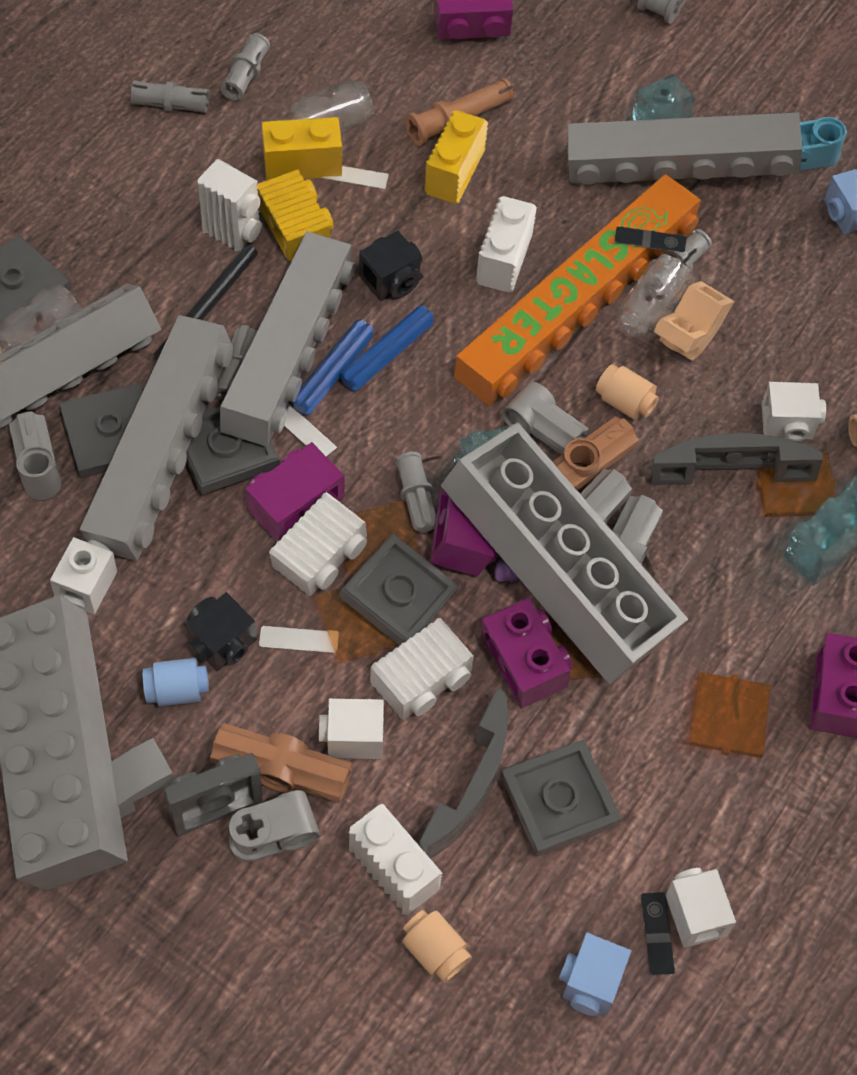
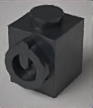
M398 230L387 237L376 239L370 246L359 251V276L380 301L390 296L401 298L409 294L423 278L420 272L422 255L415 243L408 242Z
M227 592L218 599L211 596L202 600L192 609L187 620L183 623L188 635L186 646L192 656L197 658V661L201 664L207 661L216 672L226 664L233 665L240 661L247 653L249 646L257 641L255 620Z

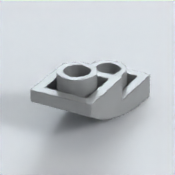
M154 738L111 761L117 806L119 807L121 818L135 811L133 802L171 784L174 780L173 772Z

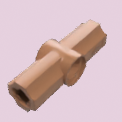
M615 416L586 438H577L570 441L566 445L564 453L552 462L577 491H583L604 468L608 469L637 448L639 439L629 422L624 418L619 419ZM574 463H583L587 467L576 466Z
M225 723L218 730L210 757L211 763L217 764L220 760L231 755H240L242 757L253 753L260 768L261 785L283 793L291 792L293 789L301 790L341 803L342 798L345 796L353 763L309 750L307 745L301 740L282 733H274L267 737Z

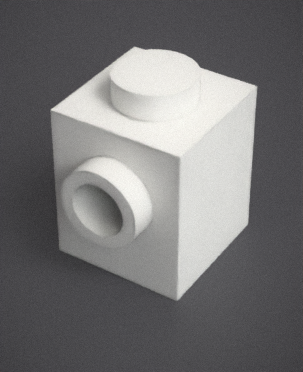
M769 382L761 403L764 435L782 437L796 442L805 439L812 440L818 425L824 424L826 418V402L819 398L818 383Z
M73 537L50 579L54 596L62 595L84 611L95 615L117 574L114 554L106 545L98 541L89 540L85 542Z
M329 699V715H320L319 742H328V755L335 758L382 759L384 700Z
M692 868L677 874L665 896L683 948L727 937L736 924V920L717 869L702 873L701 868Z

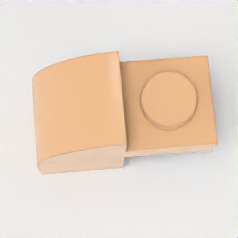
M702 281L688 286L675 312L662 317L653 332L661 336L659 341L663 342L665 346L693 361L713 339L734 301Z

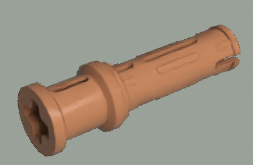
M502 78L491 85L450 103L437 101L433 103L431 109L425 112L407 114L405 126L410 139L417 146L425 145L428 138L443 133V128L446 127V122H449L452 111L458 110L476 116L491 108L512 101L514 99L513 89L502 94L498 93L504 88L511 86L507 79Z

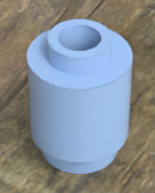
M197 658L154 662L153 667L143 668V686L146 703H157L158 707L201 702V693L209 692L207 666H198Z

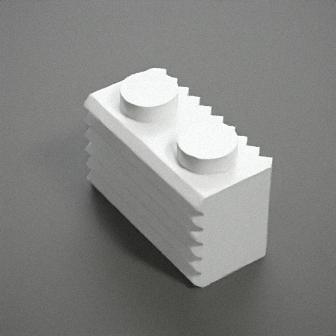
M216 159L198 179L203 234L209 233V237L215 236L216 241L221 240L222 244H228V248L234 247L236 252L240 251L248 242L252 243L261 231L262 223L258 220L260 217L258 215L260 212L258 210L260 198L257 195L258 181L220 159Z
M505 196L498 198L492 221L479 252L476 281L479 285L505 292L513 291L533 234L535 211L537 209L534 204Z
M327 492L323 493L316 504L312 505L310 510L306 511L305 515L300 517L299 521L294 524L293 528L289 529L287 534L283 535L282 539L277 541L276 545L271 548L269 554L272 566L308 596H311L318 588L325 590L336 579L339 572L337 568L347 557L351 560L355 559L366 546V523Z
M437 618L427 628H423L421 632L416 633L412 638L396 647L378 662H374L371 666L370 682L377 689L378 693L382 695L383 699L387 701L388 705L393 708L394 712L398 714L400 719L404 720L412 713L416 716H421L434 706L437 701V695L447 688L455 691L470 679L474 656L441 618Z
M384 804L378 805L350 827L349 852L355 853V859L361 860V866H367L366 873H373L372 880H378V887H384V894H390V901H396V908H402V915H409L438 892L443 873Z

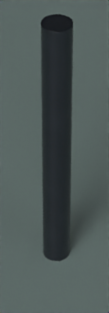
M246 244L186 316L204 320L258 255L257 250L252 245ZM168 337L153 354L156 360H158Z

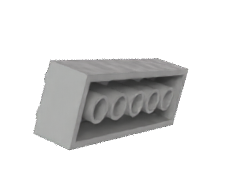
M518 422L459 459L441 484L444 491L609 685L664 643L688 620Z
M62 595L54 596L0 618V763L16 879L45 891L128 862L120 810L117 806L111 755L88 616L86 611Z

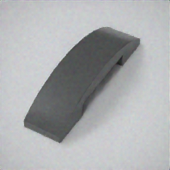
M727 433L704 436L676 444L655 455L651 471V485L692 484L694 472L698 469L774 468L775 482L817 481L823 456L822 452L810 446L771 435Z
M498 688L477 731L476 743L487 748L457 810L439 803L419 842V846L430 859L449 847L471 825L483 808L496 781L501 765L508 725L506 692Z

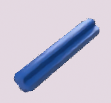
M423 305L417 306L342 371L341 382L350 391L360 389L433 325V313Z
M362 319L356 320L301 386L298 397L292 404L296 411L303 415L312 413L341 377L342 371L356 359L373 338L374 329L370 324Z

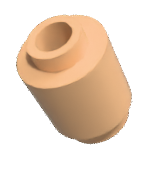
M611 364L603 372L596 385V392L602 395V401L633 420H637L641 416L648 417L659 400V396L655 395L657 386L625 366L617 367Z
M422 910L403 927L407 935L402 943L432 977L437 975L443 983L454 977L472 958L466 950L467 943L437 910L429 915L425 910Z

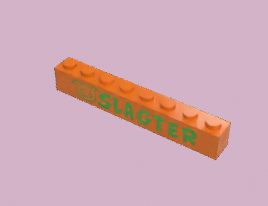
M667 174L662 176L457 354L454 378L489 407L500 397H508L515 390L522 377L527 373H535L544 363L546 356L554 349H562L578 327L589 325L596 317L598 310L605 303L612 304L621 295L624 286L632 279L638 281L646 273L652 261L657 257L660 259L664 258L667 250L616 243V228L621 226L687 237L699 222L697 214L701 199Z

